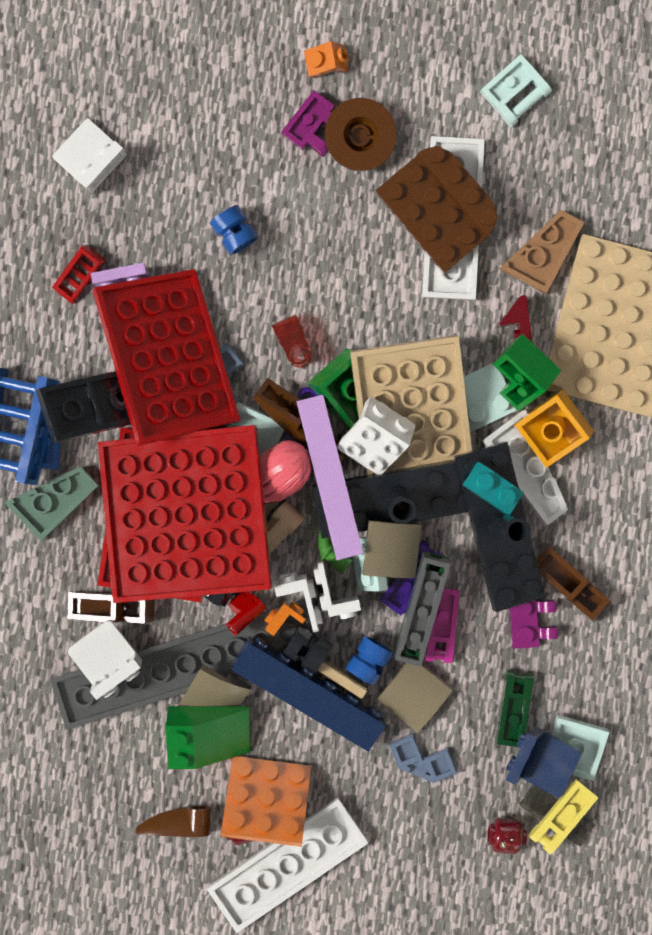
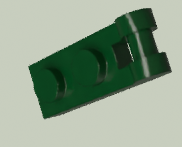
M506 670L496 744L517 747L523 732H526L534 681L533 673L525 672L523 675L515 673V670ZM514 684L523 685L522 693L513 691Z

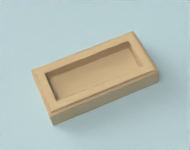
M324 659L318 671L362 699L367 692L366 685Z

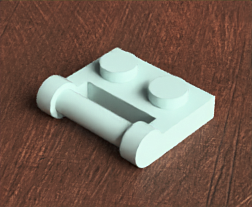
M522 54L480 91L509 127H513L518 122L517 119L541 97H547L552 92L547 82ZM532 82L536 88L510 111L506 104Z

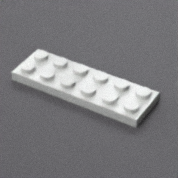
M431 136L430 147L440 146L451 152L482 188L485 139ZM479 245L445 274L441 272L424 251L422 298L475 301Z
M337 797L305 819L302 847L270 843L207 886V891L233 929L238 933L369 842L340 798Z

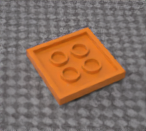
M239 756L233 757L221 837L302 847L311 766Z

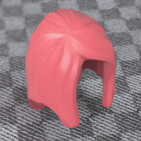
M290 440L282 441L260 455L264 503L280 502L296 493L307 482L311 474L312 461L303 445Z

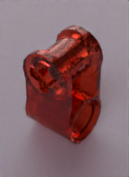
M296 314L272 324L280 346L283 347L291 365L298 368L308 365L312 355ZM297 348L301 352L306 351L303 354L304 359L301 361L297 357L292 358L295 355L294 350Z

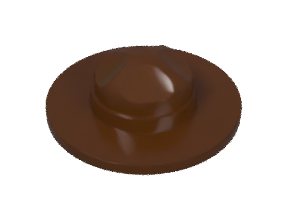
M353 98L342 102L332 111L326 122L324 136L327 149L337 163L350 170L368 171L379 167L390 157L396 144L397 133L394 120L384 106L371 99Z

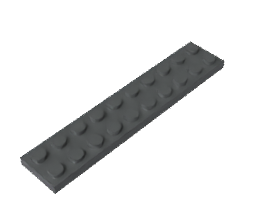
M305 598L295 601L305 610L303 613L306 616L305 622L302 624L289 615L274 636L265 630L268 623L264 620L272 610L269 609L263 611L237 636L229 631L225 623L136 651L142 659L141 668L138 669L140 673L129 682L123 680L117 685L118 689L107 698L104 696L97 700L90 693L92 684L80 669L52 677L50 681L66 730L186 693L203 664L225 678L229 673L235 677L240 676L232 671V662L249 636L254 639L259 637L265 640L270 645V649L279 653V651L283 652L300 624L313 631ZM313 632V637L317 638L316 633Z

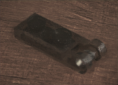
M532 784L519 805L539 820H542L559 799ZM585 816L578 822L579 826L575 832L571 831L566 837L580 847L585 841L584 836L586 833L592 831L596 825Z

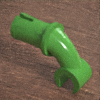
M319 531L318 548L321 555L320 560H326L343 574L352 563V560L349 558L336 560L331 537L322 539Z

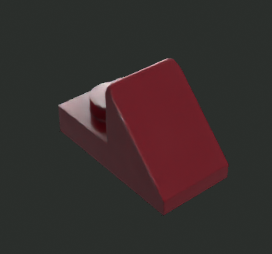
M521 295L517 298L495 327L516 325L517 330H513V341L523 334L533 342L526 295Z

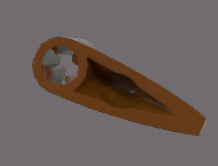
M190 806L157 814L138 825L135 834L174 837L211 835V807Z

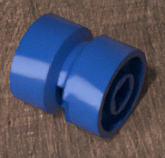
M234 205L224 210L210 221V225L217 236L223 237L222 244L230 256L240 252L259 238L252 225L245 223L246 216L239 205Z
M364 635L357 647L358 655L351 657L346 669L361 680L375 686L382 675L381 667L388 665L394 652Z

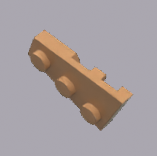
M560 210L506 261L499 270L546 294L585 222Z

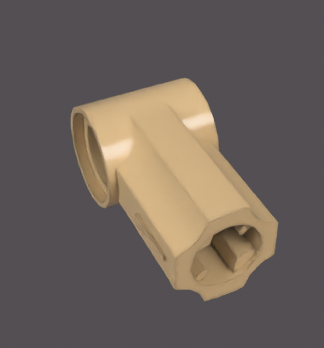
M287 500L272 514L270 521L266 524L269 554L305 519Z

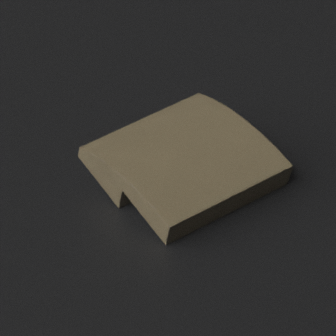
M368 520L362 574L377 577L415 578L421 524H398L396 522Z
M405 663L392 681L378 695L376 700L418 733L441 707L454 688L423 663L421 667Z
M203 664L178 706H241L252 687L230 673L225 678Z

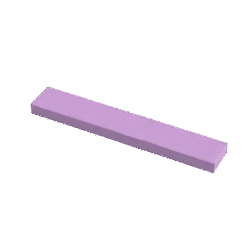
M320 395L297 401L336 560L363 554L324 396Z

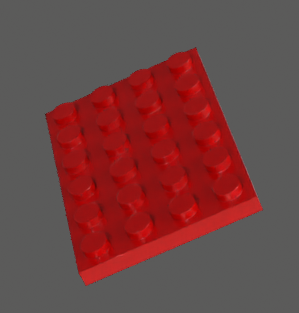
M196 269L94 287L92 292L137 446L179 437L194 431L227 426L241 421Z

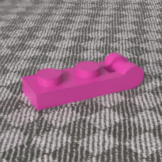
M444 588L427 645L425 661L433 662L434 659L443 660L444 663L452 664L460 590ZM436 642H444L445 649H435Z

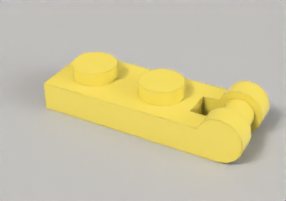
M575 779L540 823L531 830L529 838L534 842H540L543 845V849L552 854L598 799L597 795ZM549 828L556 832L552 837L546 834Z

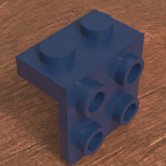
M535 726L528 733L523 732L517 743V747L520 748L517 757L513 755L506 767V770L509 771L506 780L516 785L521 779H524L555 797H561L582 753L574 746Z

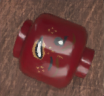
M496 818L493 824L490 823L488 826L487 844L491 845L496 853L515 855L519 853L521 846H526L527 830L522 829V824L517 819Z

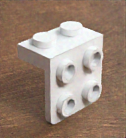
M371 396L365 402L360 419L339 441L337 448L375 474H383L410 446L416 425Z
M318 561V567H315L313 570L316 584H322L324 593L319 594L322 612L328 611L329 617L340 615L341 619L357 616L356 611L361 610L358 596L332 601L324 561Z
M295 572L280 575L279 580L275 581L274 585L276 597L303 591L313 632H318L319 624H323L320 606H314L312 598L316 597L313 579L308 580L307 574L296 576Z
M106 620L68 649L69 656L91 682L90 693L96 700L101 696L109 697L118 689L117 685L123 680L129 682L140 673L138 669L141 668L142 659L111 620Z

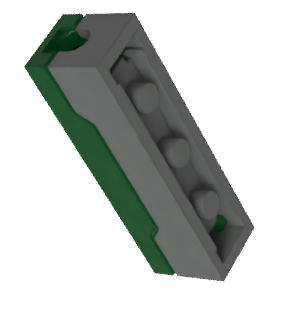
M422 551L394 649L395 660L422 666L451 566L449 557Z

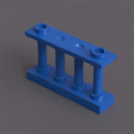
M0 368V414L24 419L28 422L24 436L0 431V442L22 447L20 461L15 462L0 458V469L15 472V482L38 485L49 430L36 391L39 388L60 384V381L38 376L36 383L7 377L8 369ZM8 388L33 394L31 409L2 404L4 389Z

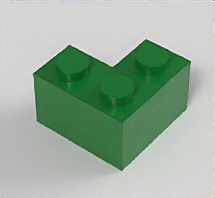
M523 334L512 341L493 363L509 380L499 394L518 411L546 392L561 372L554 362L544 355Z

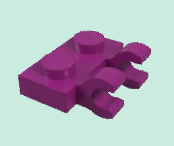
M313 90L281 131V134L302 151L309 145L323 157L328 151L326 143L315 134L323 124L326 125L335 106Z
M534 600L509 608L513 649L539 647V639H558V628L556 626L538 627L537 619L538 612H556V601Z

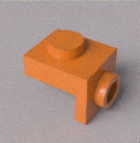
M330 41L304 50L308 76L311 78L334 71L346 72L349 70L347 63L349 55L343 44Z
M284 601L279 610L273 608L264 620L268 623L265 630L274 636L289 615L303 624L306 620V616L303 615L305 610L293 601L290 604Z

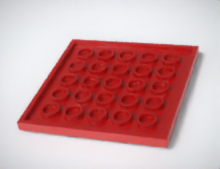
M257 425L194 431L179 437L137 446L135 438L98 442L113 603L272 589Z

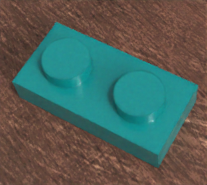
M479 462L476 463L463 484L464 487L506 515L511 514L524 493Z

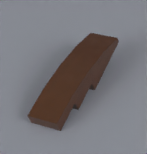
M267 378L253 399L281 428L308 450L297 406V401L301 399ZM334 436V440H335V444H336V448H337L340 439H338L337 437ZM337 448L341 463L342 460L345 458L346 454H344Z

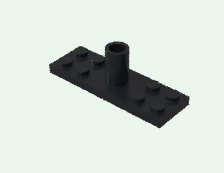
M116 371L47 386L36 391L53 444L131 425Z
M503 441L455 455L454 458L492 610L499 612L545 597L530 536L531 529L526 519L522 499H519L511 514L506 515L463 486L472 469L479 462L519 489L508 442Z
M455 459L386 471L383 474H370L345 479L358 532L367 531L368 520L406 524L468 512ZM314 484L312 487L321 538H329L330 533L318 485Z

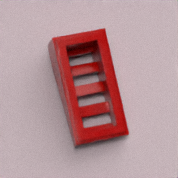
M82 245L51 288L71 304H74L92 281L91 273L99 272L107 260L89 245ZM84 256L95 263L93 267L83 259ZM77 264H80L83 268H85L88 271V274L85 275L78 268H76ZM71 272L82 280L81 284L69 276ZM64 281L68 282L76 289L75 292L72 293L62 283Z

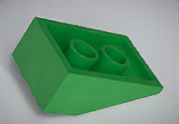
M346 348L314 376L308 384L318 396H324L326 407L349 431L359 420L350 357V351L352 350Z
M249 706L168 707L165 726L168 769H198L250 752Z

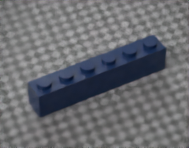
M249 636L232 662V671L364 750L370 751L386 726L383 713L379 709L371 705L369 708L360 703L361 700L356 695L347 692V694L338 690V686L331 680L325 678L323 681L315 676L316 673H312L303 666L300 667L293 663V660L282 654V651H279V653L273 651L265 640L259 637L254 639Z

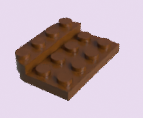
M440 146L426 148L417 153L416 157L375 190L378 197L443 274L490 235L496 224L497 213L493 201L451 152Z

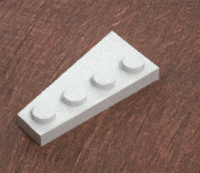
M525 408L488 435L482 442L485 446L503 441L508 442L518 487L524 492L522 496L543 525L548 526L565 513L568 508L549 467L546 468L514 426L528 414Z

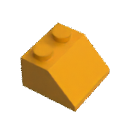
M563 388L539 404L514 425L546 468L590 439L594 432Z

